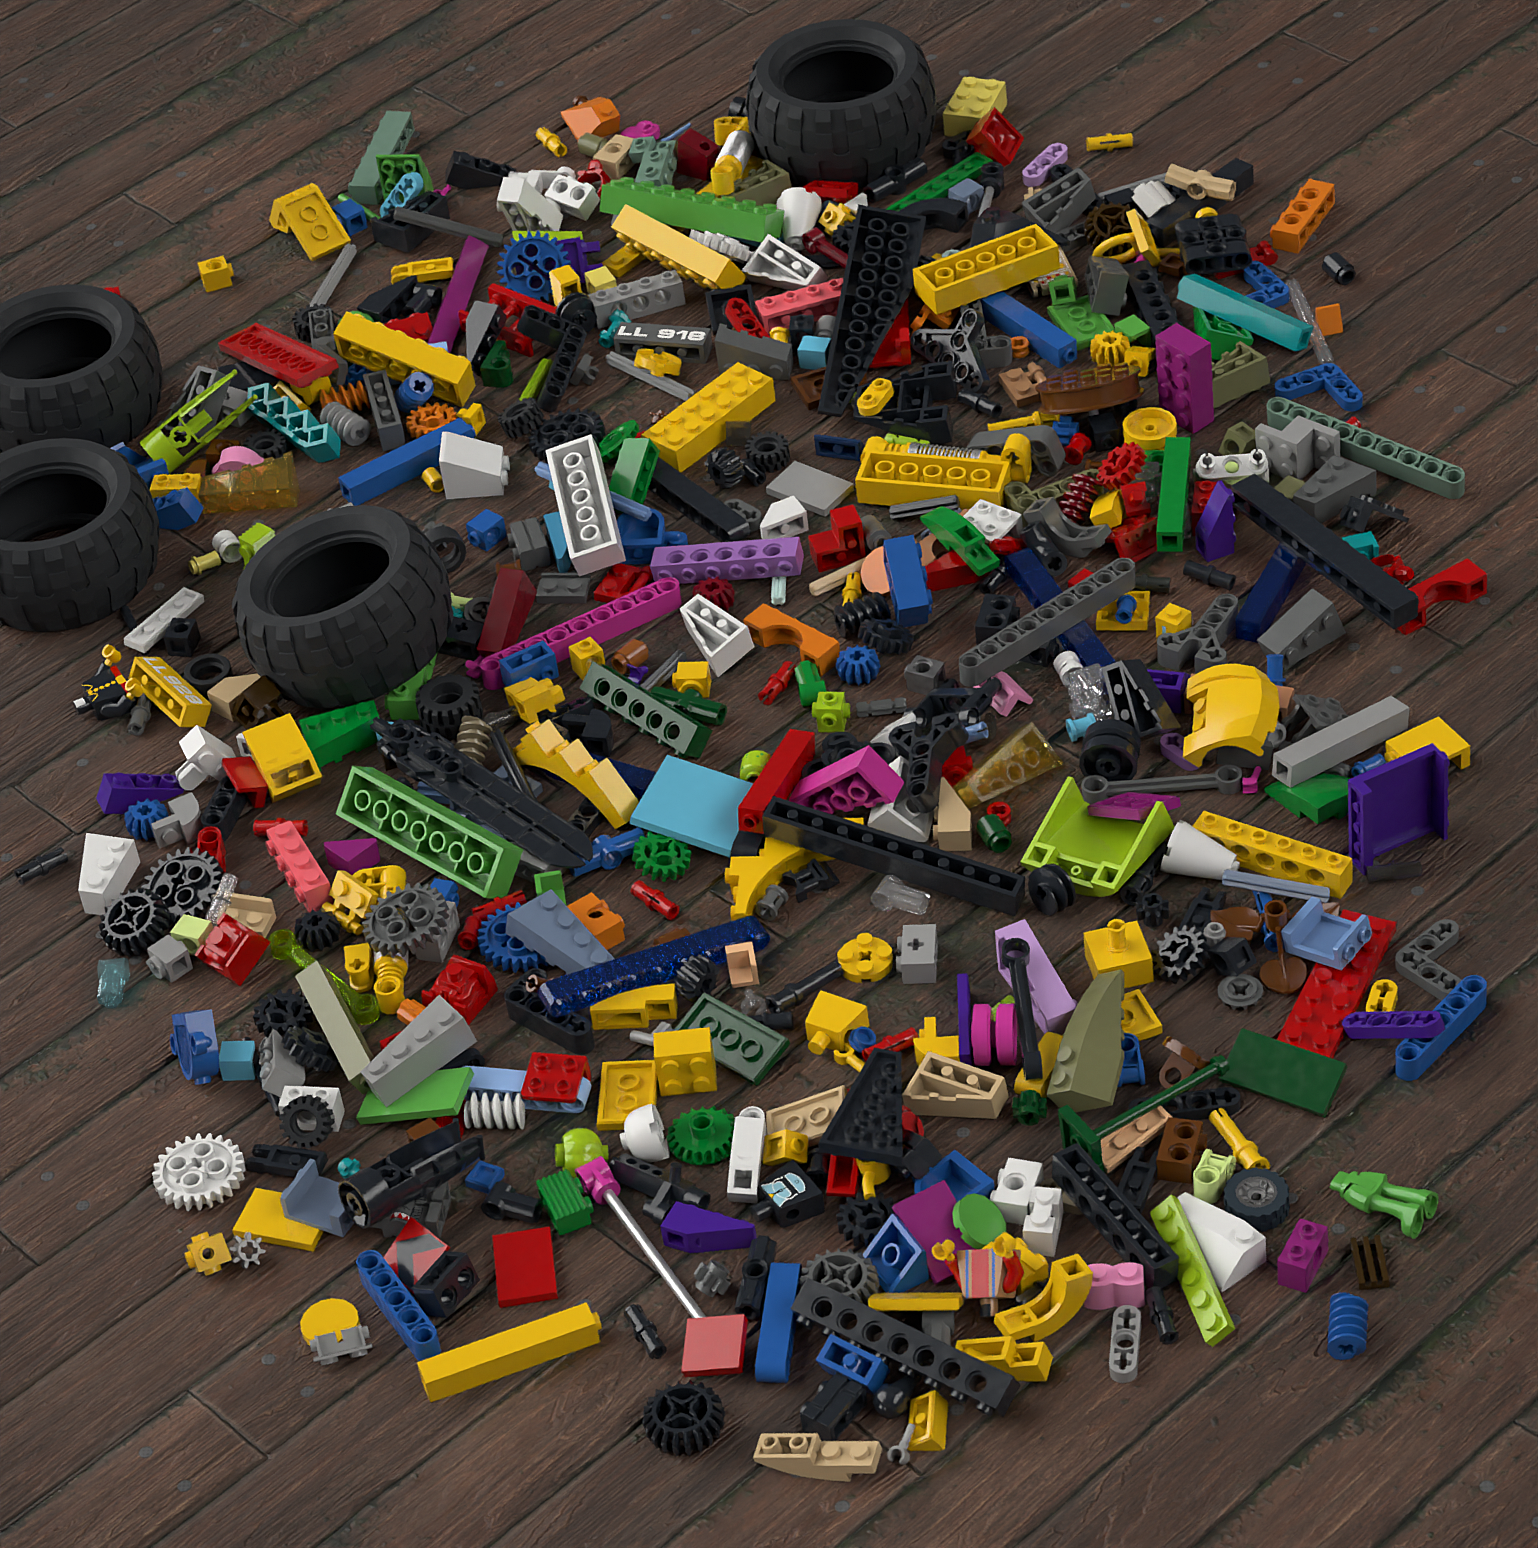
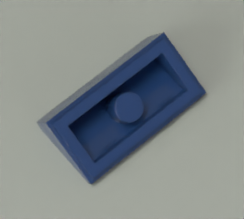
M819 434L814 435L816 455L860 461L865 447L861 440Z

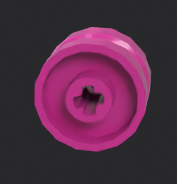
M974 1004L971 1043L975 1066H990L994 1058V1048H996L997 1060L1001 1066L1016 1065L1017 1018L1015 1004H999L996 1011V1021H994L993 1010L990 1004Z

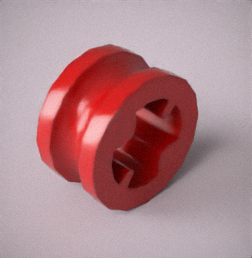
M994 802L987 807V815H998L1005 826L1011 822V809L1007 803Z

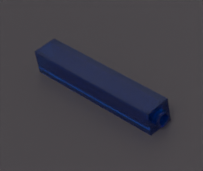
M1279 543L1235 618L1236 638L1258 643L1257 639L1271 626L1306 565L1304 560L1281 543Z

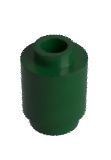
M985 815L979 820L976 825V832L989 850L995 853H1002L1011 846V833L998 815Z

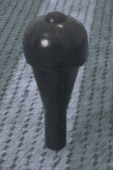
M923 1363V1367L929 1366L927 1363ZM917 1375L914 1379L905 1376L890 1385L887 1383L883 1384L873 1396V1405L876 1411L886 1419L900 1417L907 1410V1402L917 1383L922 1378Z

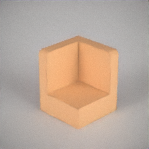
M752 942L725 946L732 988L759 984Z

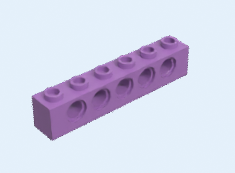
M799 537L655 547L650 568L654 582L666 577H672L677 579L679 584L697 583L699 580L706 581L708 577L714 579L719 576L720 580L794 576L801 574L804 554Z

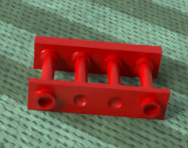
M495 283L487 287L489 294L488 303L499 305L506 314L507 319L512 315L521 317L524 308L528 305H534L555 314L557 307ZM460 309L458 315L461 330L466 332V319L469 312ZM519 319L510 327L504 326L497 340L505 341L506 348L528 357L534 356L532 347L534 339L518 332L517 324Z

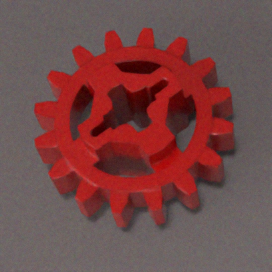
M1131 442L1129 445L1124 443L1122 448L1117 446L1108 453L1109 457L1101 461L1103 464L1097 469L1100 473L1096 477L1105 489L1108 488L1112 491L1115 488L1119 490L1121 485H1127L1135 480L1136 473L1142 472L1141 467L1146 465L1144 459L1147 458V455L1134 442Z

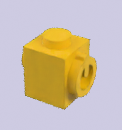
M709 661L678 662L677 673L672 674L673 688H677V691L684 693L686 689H694L703 698H709L711 687Z

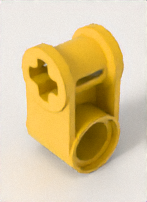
M368 943L344 947L345 969L350 974V987L354 992L358 993L366 992L374 986V950L372 947L370 948Z

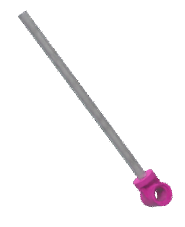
M599 1156L585 1165L576 1168V1176L578 1177L579 1173L581 1177L579 1180L586 1194L592 1193L593 1199L598 1204L610 1205L692 1318L706 1317L617 1197L621 1188L614 1179L604 1158Z

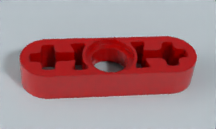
M732 298L728 301L725 314L736 331L741 332V330H745L751 336L761 339L763 336L770 338L744 300ZM743 324H750L754 329H747Z

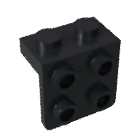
M1360 494L1359 498L1351 496L1348 504L1342 508L1340 513L1341 525L1362 533L1372 510L1406 523L1409 518L1403 516V510L1385 503L1382 504L1381 501Z

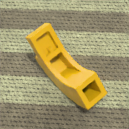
M1079 1254L1053 1261L1050 1278L1043 1291L1026 1304L995 1314L994 1324L1003 1336H1012L1014 1340L1030 1336L1033 1342H1036L1051 1335L1064 1326L1082 1307L1091 1289L1093 1272Z

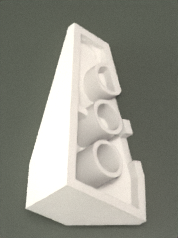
M1186 1192L1177 1197L1218 1290L1224 1292L1266 1262V1238L1246 1221Z

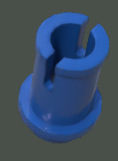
M1127 594L1119 597L1117 600L1118 610L1116 612V619L1122 624L1129 623L1132 619V613L1136 610L1137 602L1133 596Z
M1282 654L1266 655L1268 678L1275 685L1283 686V682L1286 681V678H1283L1284 656Z
M1375 754L1363 762L1358 761L1351 769L1352 775L1356 777L1385 764L1386 760L1381 754Z

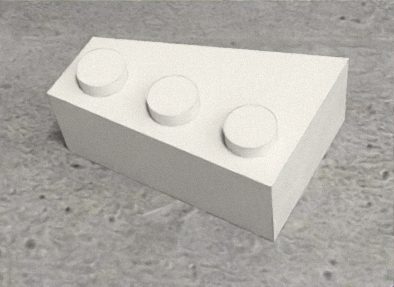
M697 594L680 608L688 632L706 660L709 661V665L717 677L722 675L754 648L748 626L701 595Z
M86 833L78 889L85 913L105 914L104 907L111 906V899L117 900L120 897V893L124 892L140 864L133 839Z

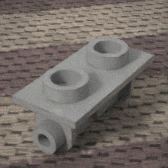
M358 1325L341 1330L343 1338L341 1342H337L335 1332L314 1336L315 1339L309 1340L311 1351H318V1356H314L313 1361L320 1360L321 1365H326L339 1361V1355L349 1353L350 1358L368 1354L367 1349L372 1348V1342L365 1343V1339L370 1338L368 1326L362 1327Z

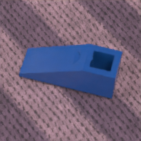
M187 487L178 491L172 490L161 498H153L159 519V528L180 530L195 524L204 509Z

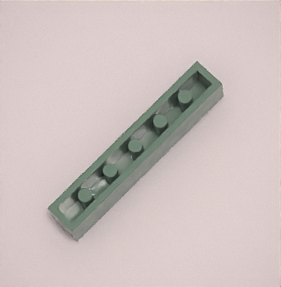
M386 111L383 119L380 120L379 127L374 132L373 139L368 144L367 151L362 156L361 163L358 169L355 170L352 181L348 184V193L357 203L379 204L383 192L376 155H403L415 130L411 112Z

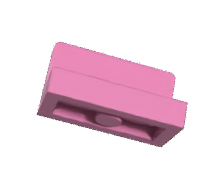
M1001 671L993 676L1002 683V689L992 698L991 705L999 714L1007 717L1018 700L1028 704L1033 702V699L1007 673ZM986 681L978 686H975L974 688L982 687L986 683Z

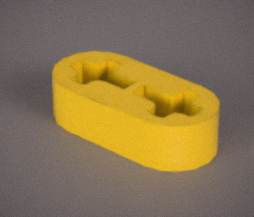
M1388 979L1376 981L1370 991L1366 1012H1378V1009L1394 1011L1397 1003L1396 983ZM1384 992H1386L1385 998L1381 997Z

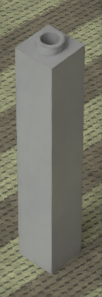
M1389 696L1274 753L1272 776L1291 788L1407 730L1410 707Z

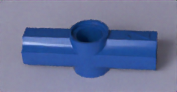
M638 827L613 838L609 835L598 836L592 842L593 859L589 862L573 853L585 862L586 865L581 868H569L570 873L573 877H576L601 866L608 870L618 867L624 857L633 854L634 844L639 841V837H645L643 830Z

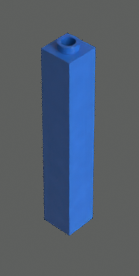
M1003 291L980 299L985 320L1012 338L1016 336L1026 337L1029 341V349L1060 369L1077 359V343L1075 338Z
M458 418L338 477L342 496L348 502H351L353 506L360 505L423 474L424 470L429 467L435 468L439 466L442 432H451L474 439L476 436L474 428L461 418Z

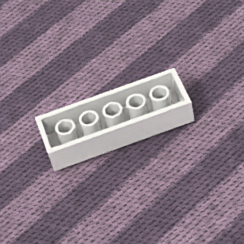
M592 435L545 450L569 556L578 575L582 576L626 561L601 454Z

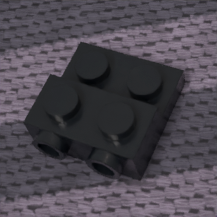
M751 284L705 292L713 336L717 334L720 323L727 325V329L732 330L734 327L725 314L727 303L732 298L744 300L758 319ZM743 324L747 329H754L750 324Z

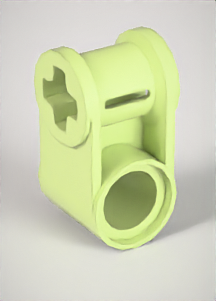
M1206 1149L1193 1174L1194 1197L1209 1204L1217 1202L1224 1187H1226V1182L1234 1174L1236 1157L1232 1155L1229 1157L1217 1155L1212 1150Z

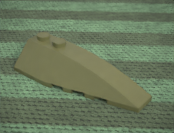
M1122 970L1097 975L1076 1006L1066 1027L1046 1094L1059 1109L1068 1104L1074 1112H1081L1113 1105L1124 1062V1051L1121 1049V1041L1124 1040V1031L1121 1029V1020H1124V1010L1121 1008V1002L1124 1000V972Z

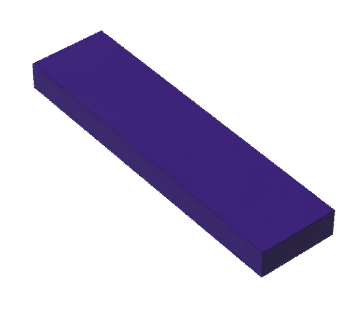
M967 973L957 974L960 1062L972 1066L969 976Z

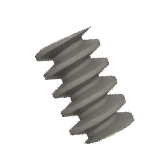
M330 402L322 409L320 414L321 425L328 423L341 440L349 445H360L370 435L371 424L339 402Z

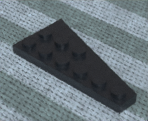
M879 1048L873 1049L821 1137L819 1152L903 1167L901 1052Z

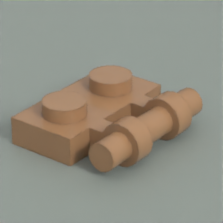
M1035 362L1028 364V372L1024 373L1021 368L999 374L1000 384L1017 408L1039 401L1040 393L1035 390V386L1046 381V377L1044 376V370L1039 365H1036Z

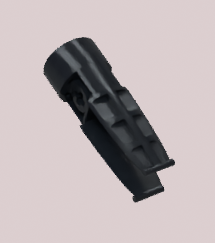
M454 1118L453 1123L434 1130L394 1150L384 1159L340 1181L338 1194L345 1212L357 1226L363 1229L369 1228L390 1216L404 1205L422 1198L443 1185L479 1158L481 1161L485 1160L483 1137L479 1134L461 1142L459 1120Z

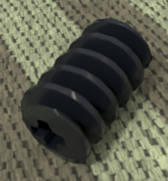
M873 592L871 596L865 595L862 597V600L860 598L854 599L853 603L846 602L844 606L838 605L834 609L835 624L841 637H846V629L851 634H855V625L859 629L861 622H864L865 619L870 621L871 618L881 620L883 615L886 620L891 619L890 608L879 592Z

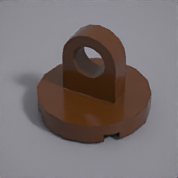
M1167 1036L1162 1045L1172 1051L1159 1073V1080L1167 1089L1174 1085L1168 1082V1075L1171 1071L1180 1070V1081L1196 1073L1198 1069L1201 1070L1210 1065V1062L1176 1039Z

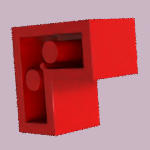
M854 504L830 510L832 530L808 536L810 554L818 572L846 566L866 557L862 521Z

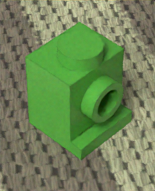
M1059 275L1054 277V280L1048 282L1053 305L1076 301L1077 289L1074 276Z

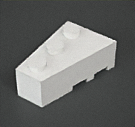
M513 176L512 178L503 177L497 202L513 231H559L563 214L525 179L518 176Z
M769 234L742 269V272L749 281L792 291L824 283L828 279V276L820 266Z

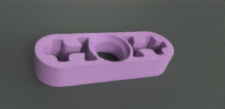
M1062 143L1049 145L1022 171L1023 183L1029 187L1042 184L1051 175L1050 170L1054 165L1063 164L1068 159L1067 146Z

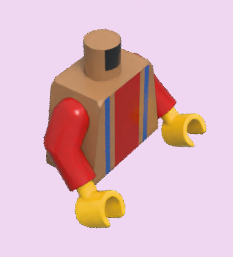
M1000 1236L992 1243V1249L959 1250L957 1254L952 1253L955 1245L951 1240H945L942 1245L940 1242H937L932 1247L933 1256L938 1260H945V1264L955 1277L965 1299L980 1300V1317H995V1314L998 1313V1299H1013L1024 1275L1020 1262L1021 1250L1014 1249L1016 1241L1013 1238H1008L1004 1241V1238Z

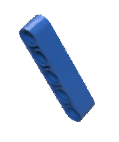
M1478 975L1466 976L1432 1010L1439 1012L1444 1022L1445 1029L1441 1034L1432 1038H1405L1397 1046L1395 1051L1397 1077L1405 1081L1419 1078L1486 1008L1487 982L1483 977Z
M375 1250L362 1252L356 1260L361 1283L418 1361H422L441 1354L435 1326L383 1256Z
M771 1263L755 1364L756 1382H788L797 1324V1316L790 1308L800 1292L801 1263Z

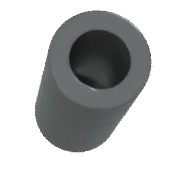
M872 515L861 518L864 542L871 551L882 547L884 540L892 539V536L878 518Z

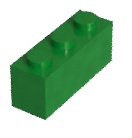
M624 438L609 485L610 491L642 505L644 504L660 450L650 438ZM614 508L615 513H624Z

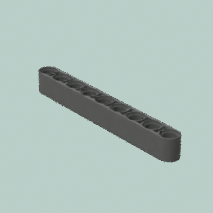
M1129 558L1114 560L959 657L960 682L967 687L980 685L989 677H993L1038 649L1044 643L1054 639L1131 591L1136 585L1134 561Z

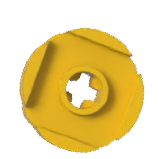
M638 349L634 361L635 367L649 369L652 375L664 377L665 373L679 376L682 364L681 359L677 356L663 351L661 354H655L654 349Z
M869 933L859 934L856 939L843 945L837 953L838 962L842 966L840 970L843 969L844 971L843 976L855 983H862L861 979H871V982L879 981L892 970V948L884 940L872 937ZM863 958H870V959H871L870 961H869V960H862V961H861V959H863Z

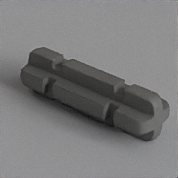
M904 697L895 698V701L883 699L870 701V704H867V701L856 703V711L859 718L868 717V714H872V716L893 714L892 711L904 713L907 709Z

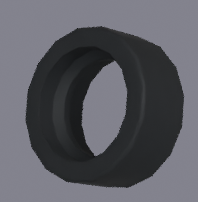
M439 526L427 531L425 535L434 547L443 542L455 544L451 553L441 558L447 573L453 572L460 567L467 553L460 534L448 526Z
M205 654L191 660L186 665L184 675L186 681L205 699H209L207 692L224 678L233 677L230 661L225 656ZM207 673H221L213 679L198 680L200 676Z

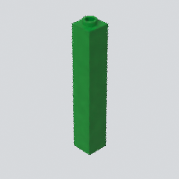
M1166 437L1156 531L1157 552H1183L1191 466V437Z

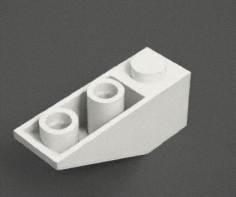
M735 1117L727 1188L729 1202L758 1203L764 1118Z

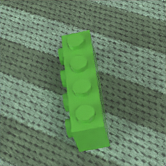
M437 653L419 673L385 695V709L389 710L391 720H398L400 718L402 720H419L415 702L416 693L420 691L421 685L426 684V681L431 679Z

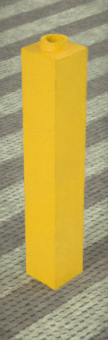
M586 1302L419 1361L417 1365L421 1381L431 1403L600 1343L598 1330L602 1329V1325L597 1312L591 1313Z

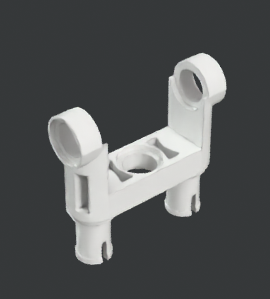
M560 167L557 171L531 170L528 173L510 172L509 177L518 176L525 179L541 194L544 188L549 189L558 174H564L576 178V175L571 168ZM546 198L561 213L560 205L550 198ZM497 202V210L498 212H501L502 209L499 203Z
M1254 449L1249 454L1213 456L1208 453V457H1206L1204 453L1197 462L1196 468L1193 469L1194 486L1195 481L1239 480L1254 473L1269 483L1268 461L1265 452L1261 449H1258V452ZM1228 462H1235L1238 464L1239 470L1231 474L1225 470L1224 466Z

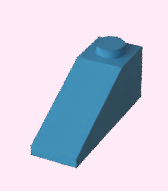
M560 512L545 514L546 532L559 573H567L572 561L569 556Z

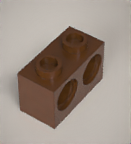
M1168 1117L1156 1159L1158 1180L1193 1183L1194 1171L1202 1157L1200 1153L1207 1148L1208 1135L1203 1134V1121Z

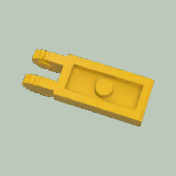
M448 257L396 265L391 269V283L394 284L411 275L417 276L418 283L452 278L454 273L453 258Z

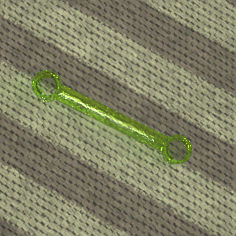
M280 929L269 936L268 940L271 941L269 946L273 957L289 959L302 970L317 961L297 945L295 934L291 930ZM287 942V944L284 946H277L281 943ZM325 968L332 976L346 1005L351 1008L355 1022L361 1025L374 1023L380 1016L376 997L371 994H358ZM369 1007L367 1011H359L362 1008Z

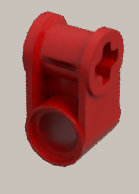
M205 827L198 833L197 848L202 853L208 851L211 856H214L223 869L222 873H226V850L221 831L217 827Z

